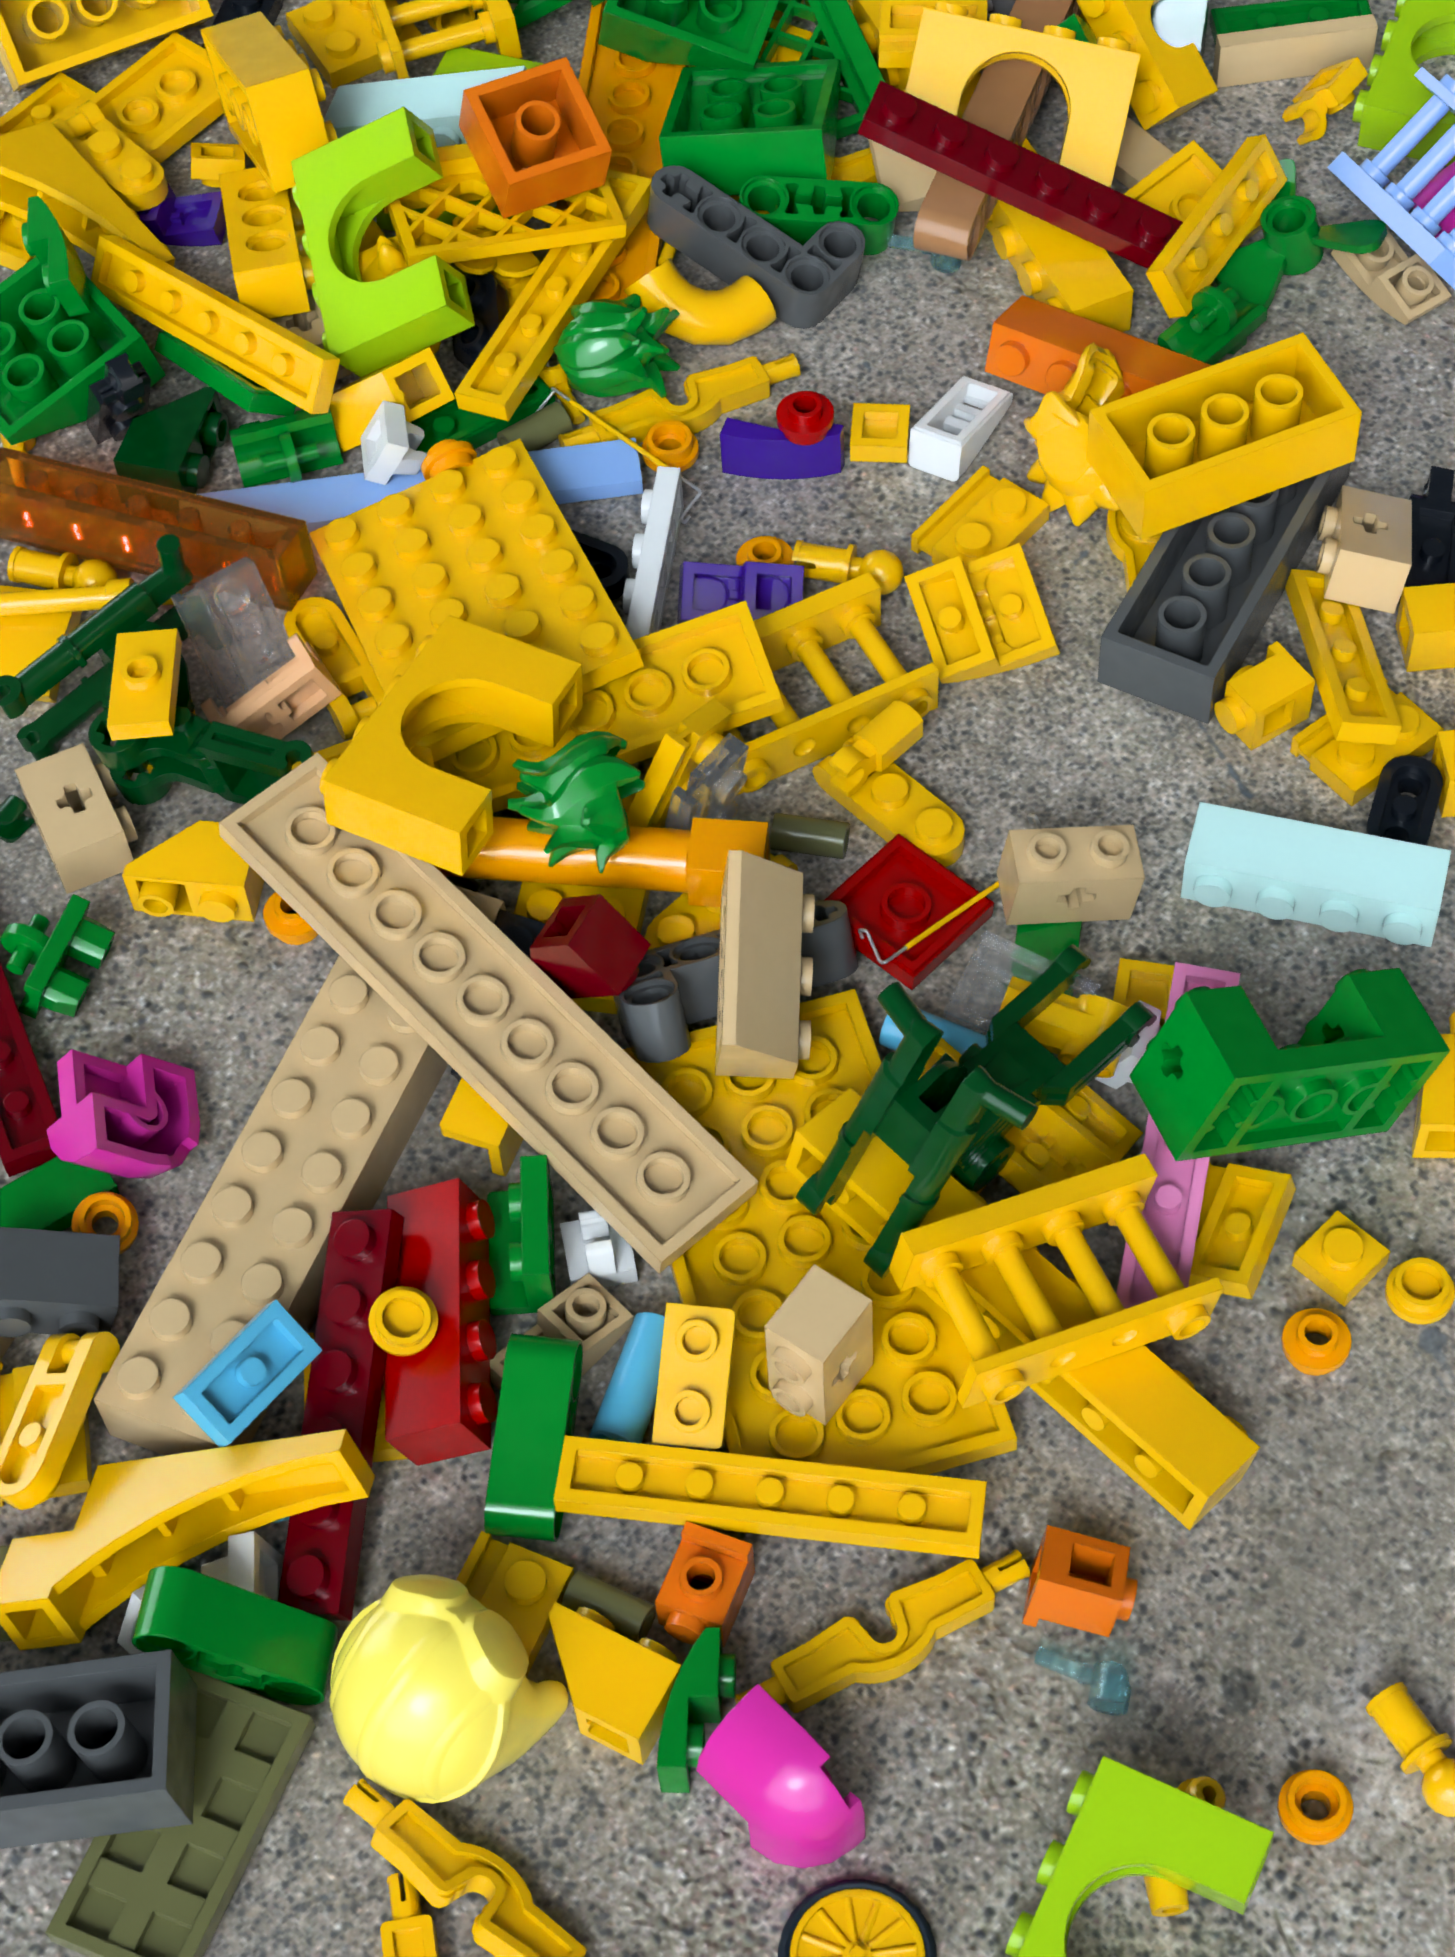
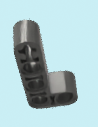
M671 165L663 167L652 177L647 223L650 230L729 285L742 276L753 278L761 285L770 298L776 312V317L784 323L801 329L815 327L856 286L865 250V238L856 226L842 221L827 223L804 245H801L683 166Z
M822 900L815 902L813 933H802L801 956L813 957L812 988L846 978L859 967L847 907L840 901ZM720 929L647 950L638 965L639 973L635 981L625 991L621 992L619 996H613L622 1033L634 1056L639 1061L660 1063L680 1057L691 1047L687 1025L717 1016Z

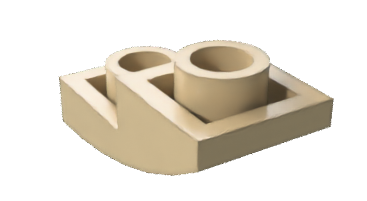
M1388 229L1384 241L1376 251L1355 254L1333 249L1331 255L1343 271L1365 295L1391 317L1404 325L1449 301L1452 296L1434 270L1418 254L1408 258Z
M587 1273L540 1307L537 1312V1324L523 1335L581 1340L583 1345L582 1377L628 1330L633 1323L634 1316L590 1273ZM507 1346L496 1353L494 1359L490 1360L491 1382L500 1391Z

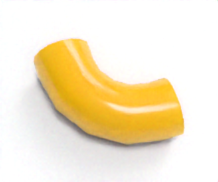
M670 258L624 290L627 296L632 294L640 296V307L647 308V313H654L661 308H669V312L676 309L679 315L664 333L691 345H731L763 331L776 320V312L770 298L761 285L753 278L742 276L731 285L719 290H703L690 284L678 271Z

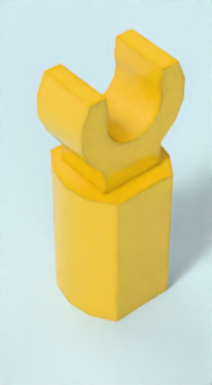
M894 700L853 736V745L842 747L829 760V765L838 771L829 780V785L847 798L855 794L873 771L883 772L923 737L924 720L910 705L903 701Z

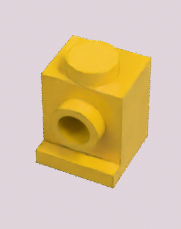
M1276 641L1267 647L1266 660L1255 666L1247 665L1242 667L1226 682L1224 698L1214 704L1216 718L1226 732L1236 734L1252 751L1309 718L1315 679Z

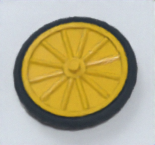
M846 1879L824 1885L808 1895L792 1911L782 1930L778 1957H937V1949L931 1927L920 1909L902 1892L876 1881Z

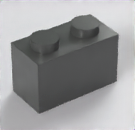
M0 1227V1336L11 1338L20 1337L28 1333L52 1335L74 1333L81 1338L89 1332H110L119 1307L120 1236Z

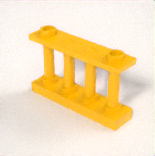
M369 0L383 41L377 42L376 46L384 73L395 72L397 79L409 78L406 67L407 62L483 40L486 45L495 43L499 55L523 58L515 17L508 0H414L387 8L384 0ZM471 7L473 12L481 9L483 11L477 13L478 19L400 42L395 28Z
M870 571L754 620L772 672L792 663L802 662L831 706L800 719L777 685L785 711L770 715L777 730L747 743L737 727L723 732L722 736L727 739V744L723 750L724 753L716 760L719 794L725 801L744 792L757 791L773 779L837 752L843 747L845 741L861 730L894 700L903 701L910 705L921 718L929 711L938 708L939 670L935 664L931 662L907 673L876 628L881 626V587ZM848 639H855L885 683L854 696L823 650Z
M1145 1153L901 1233L889 1266L900 1291L925 1284L927 1287H935L974 1359L968 1367L957 1394V1399L963 1409L984 1401H988L991 1405L1005 1403L1022 1393L1026 1386L1171 1335L1175 1340L1189 1338L1202 1331L1210 1323V1316L1224 1287L1218 1277L1187 1288L1184 1287L1142 1214L1145 1202L1158 1176ZM1104 1223H1108L1110 1226H1118L1158 1298L1125 1309L1084 1238L1083 1230ZM1044 1243H1048L1050 1246H1058L1098 1319L1064 1330L1022 1256V1251ZM985 1263L990 1267L997 1266L1037 1340L1001 1351L960 1275L961 1271Z

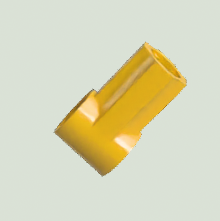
M1012 976L999 1012L1032 982ZM1063 993L1024 1029L1048 1051L1058 1054V1059L1067 1066L1117 1021L1128 1008L1116 1001L1097 995L1082 994L1075 998ZM1121 1054L1096 1077H1113Z

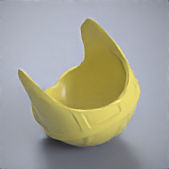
M430 1574L408 1575L396 1578L392 1581L382 1598L364 1608L352 1620L337 1646L332 1663L330 1682V1708L333 1713L337 1734L345 1750L359 1766L366 1778L401 1798L432 1804L450 1801L469 1793L482 1782L517 1761L561 1718L567 1709L569 1696L566 1687L559 1681L545 1680L534 1682L526 1677L529 1665L527 1652L520 1637L505 1618L484 1607L469 1594L467 1587L459 1581Z

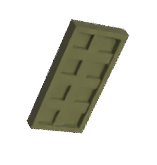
M185 1668L197 1685L193 1824L94 1837L45 1932L51 1942L87 1957H203L316 1727L310 1715Z

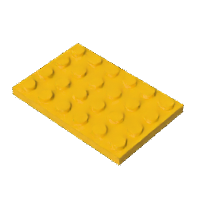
M520 438L503 446L495 447L487 453L472 459L473 464L468 467L463 466L453 470L442 471L428 480L399 493L388 495L379 502L348 516L335 519L328 525L309 533L384 694L391 680L396 675L402 676L413 662L417 649L424 637L427 635L433 636L448 615L582 663L583 694L644 667L636 644ZM456 723L428 733L414 746L431 748L433 762H436L500 733L504 729L483 723Z

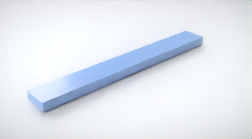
M629 438L636 443V438ZM622 440L527 451L557 505L643 494L638 451ZM420 469L417 475L392 474L387 484L383 485L365 480L364 473L302 480L295 483L286 482L182 496L186 547L188 552L310 537V532L328 525L331 521L348 516L379 502L388 495L399 493L425 481V478Z

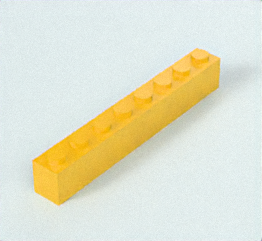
M851 1087L795 1132L785 1168L803 1184L820 1170L838 1139V1133L842 1125L849 1120L862 1097ZM876 1135L844 1186L840 1197L833 1205H829L827 1202L825 1204L873 1246L898 1205L899 1198L905 1193L915 1176L908 1171L910 1166ZM950 1176L940 1192L938 1202L929 1210L919 1227L988 1204L978 1193L966 1189L953 1176ZM1037 1246L1022 1251V1256L1064 1330L1098 1319L1076 1280L1067 1278L1040 1254ZM985 1263L961 1271L960 1275L1001 1351L1037 1340L997 1266L990 1267ZM925 1284L918 1286L948 1313L935 1287H927ZM1145 1345L1029 1385L1033 1391L1189 1531L1242 1480L1260 1449V1446L1249 1438L1246 1430L1238 1421L1230 1416L1223 1415L1195 1390L1192 1382L1183 1373L1171 1369Z

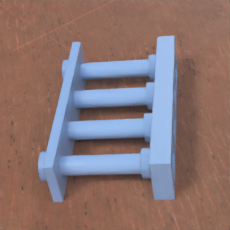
M1421 67L1414 76L1433 94L1425 105L1372 161L1366 158L1358 166L1342 151L1327 168L1455 290V228L1449 234L1443 231L1435 238L1442 229L1438 224L1455 208V175L1423 209L1417 206L1410 214L1408 213L1416 205L1412 200L1455 156V123L1396 185L1391 182L1383 189L1390 182L1387 178L1390 172L1446 113L1451 111L1455 115V80L1446 73L1438 81Z

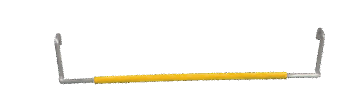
M551 387L552 392L536 410L537 412L542 409L556 392L567 400L569 404L658 466L670 467L555 387ZM681 476L683 482L698 491V494L679 517L682 524H686L691 516L688 515L685 520L683 517L701 496L702 491Z
M1028 814L1027 817L1030 824H1034L1032 820L1034 818L1038 828L1042 829L1037 815ZM997 881L905 944L902 949L884 961L881 960L869 931L859 928L858 933L861 939L865 938L862 932L866 933L877 961L880 964H887L997 889L999 883Z

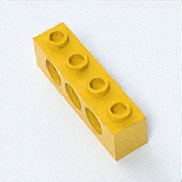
M257 167L220 173L221 195L239 303L267 319L310 312L307 290L312 289L315 279L311 259L307 256L302 244V235L305 233L301 211L293 198L292 188L275 193Z

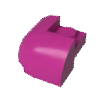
M73 1049L57 1061L61 1118L47 1128L46 1131L50 1147L60 1160L115 1176L150 1179L180 1166L189 1152L199 1144L200 1117L195 1072L193 1069L142 1053L127 1066Z
M759 1684L754 1686L724 1717L709 1737L699 1756L696 1769L748 1822L750 1846L774 1863L803 1869L830 1864L854 1849L865 1839V1812L861 1800L852 1792L842 1798L833 1784L830 1773L823 1765L831 1756Z

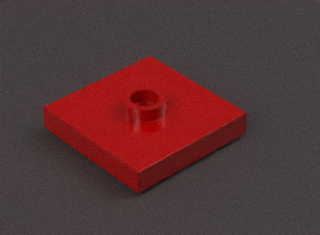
M899 833L825 899L840 901L846 905L855 949L910 990L919 985L992 917L995 904L985 896L909 950H905L887 964H880L866 933L862 932L865 938H860L859 928L869 931L880 958L884 961L902 949L912 939L980 893Z

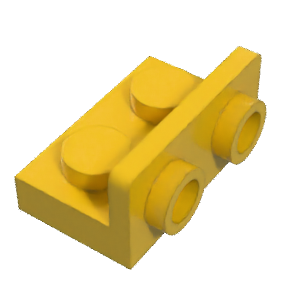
M666 1302L652 1443L714 1450L720 1449L723 1446L736 1313L732 1309Z

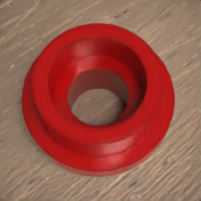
M798 391L786 396L778 404L776 410L777 425L790 442L804 446L813 445L823 440L834 423V407L831 401L820 393Z

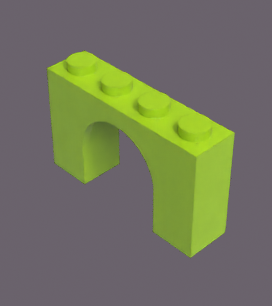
M1397 0L1394 16L1398 20H1388L1382 38L1381 51L1385 53L1384 55L1375 54L1370 65L1367 78V86L1370 87V90L1361 89L1355 103L1352 121L1361 123L1357 146L1381 151L1433 96L1414 75L1420 69L1418 65L1426 60L1439 56L1455 55V0ZM1448 111L1406 157L1420 160L1453 126L1455 115ZM1455 156L1445 166L1455 162Z
M403 106L291 161L296 184L292 188V194L297 207L301 211L305 233L302 235V244L307 256L311 259L315 282L312 284V294L315 302L321 309L325 329L322 333V344L325 351L340 358V365L359 377H363L475 326L465 276L437 255H433L377 281L363 282L359 271L361 241L374 217L395 200L443 178L434 131L430 126Z
M1102 1756L1096 1773L1092 1774L1083 1770L1074 1786L1066 1812L1076 1816V1820L1065 1844L1054 1839L1051 1842L1036 1878V1882L1045 1886L1046 1890L1035 1915L1024 1910L1021 1912L1009 1938L1005 1954L1012 1957H1067V1942L1070 1928L1084 1902L1106 1884L1132 1876H1149L1165 1879L1244 1915L1271 1849L1274 1832L1108 1757Z

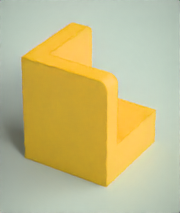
M461 1078L441 1119V1134L448 1138L488 1149L492 1173L506 1177L523 1138Z

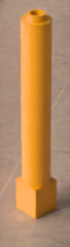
M493 817L494 833L463 876L437 866L435 867L445 877L688 893L689 905L721 907V887L728 850H742L770 860L768 822L693 817L691 830L629 826L630 841L623 849L609 858L603 873H600L597 867L595 849L576 852L565 857L553 867H549L550 853L546 854L544 848L552 835L528 831L527 824L531 819Z

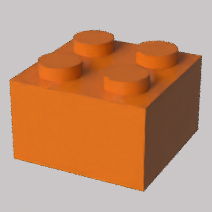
M567 57L463 91L459 128L503 219L605 185L612 149Z

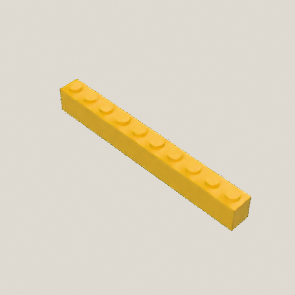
M847 0L879 68L881 0ZM879 68L887 84L904 92L906 91L910 68ZM980 72L972 78L963 92L957 116L962 118L981 77ZM1025 138L1022 147L1036 153L1027 138ZM998 199L986 228L993 237V243L999 257L1002 260L1008 259L1016 270L1019 284L1027 296L1033 295L1037 301L1121 332L1130 330L1134 289L1104 248Z

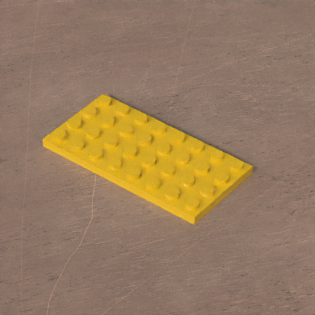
M852 989L800 1003L799 1020H811V1048L809 1060L798 1059V1066L793 1079L715 1075L717 1025L689 1032L691 1047L686 1053L670 1061L660 1063L642 1062L634 1056L631 1048L623 1049L759 1181L757 1191L751 1198L670 1264L681 1304L728 1308L736 1313L724 1431V1444L727 1453L929 1475L1017 1450V1436L1005 1403L991 1405L988 1401H984L963 1409L957 1399V1394L968 1367L974 1359L950 1315L918 1286L900 1291L891 1272L883 1279L863 1262L872 1245L826 1204L814 1216L796 1199L797 1193L804 1184L785 1168L796 1130L851 1087L860 1096H863L882 1063L856 990ZM814 1264L870 1298L873 1309V1365L826 1425L807 1413L804 1417H799L785 1410L772 1396L768 1383L764 1326Z

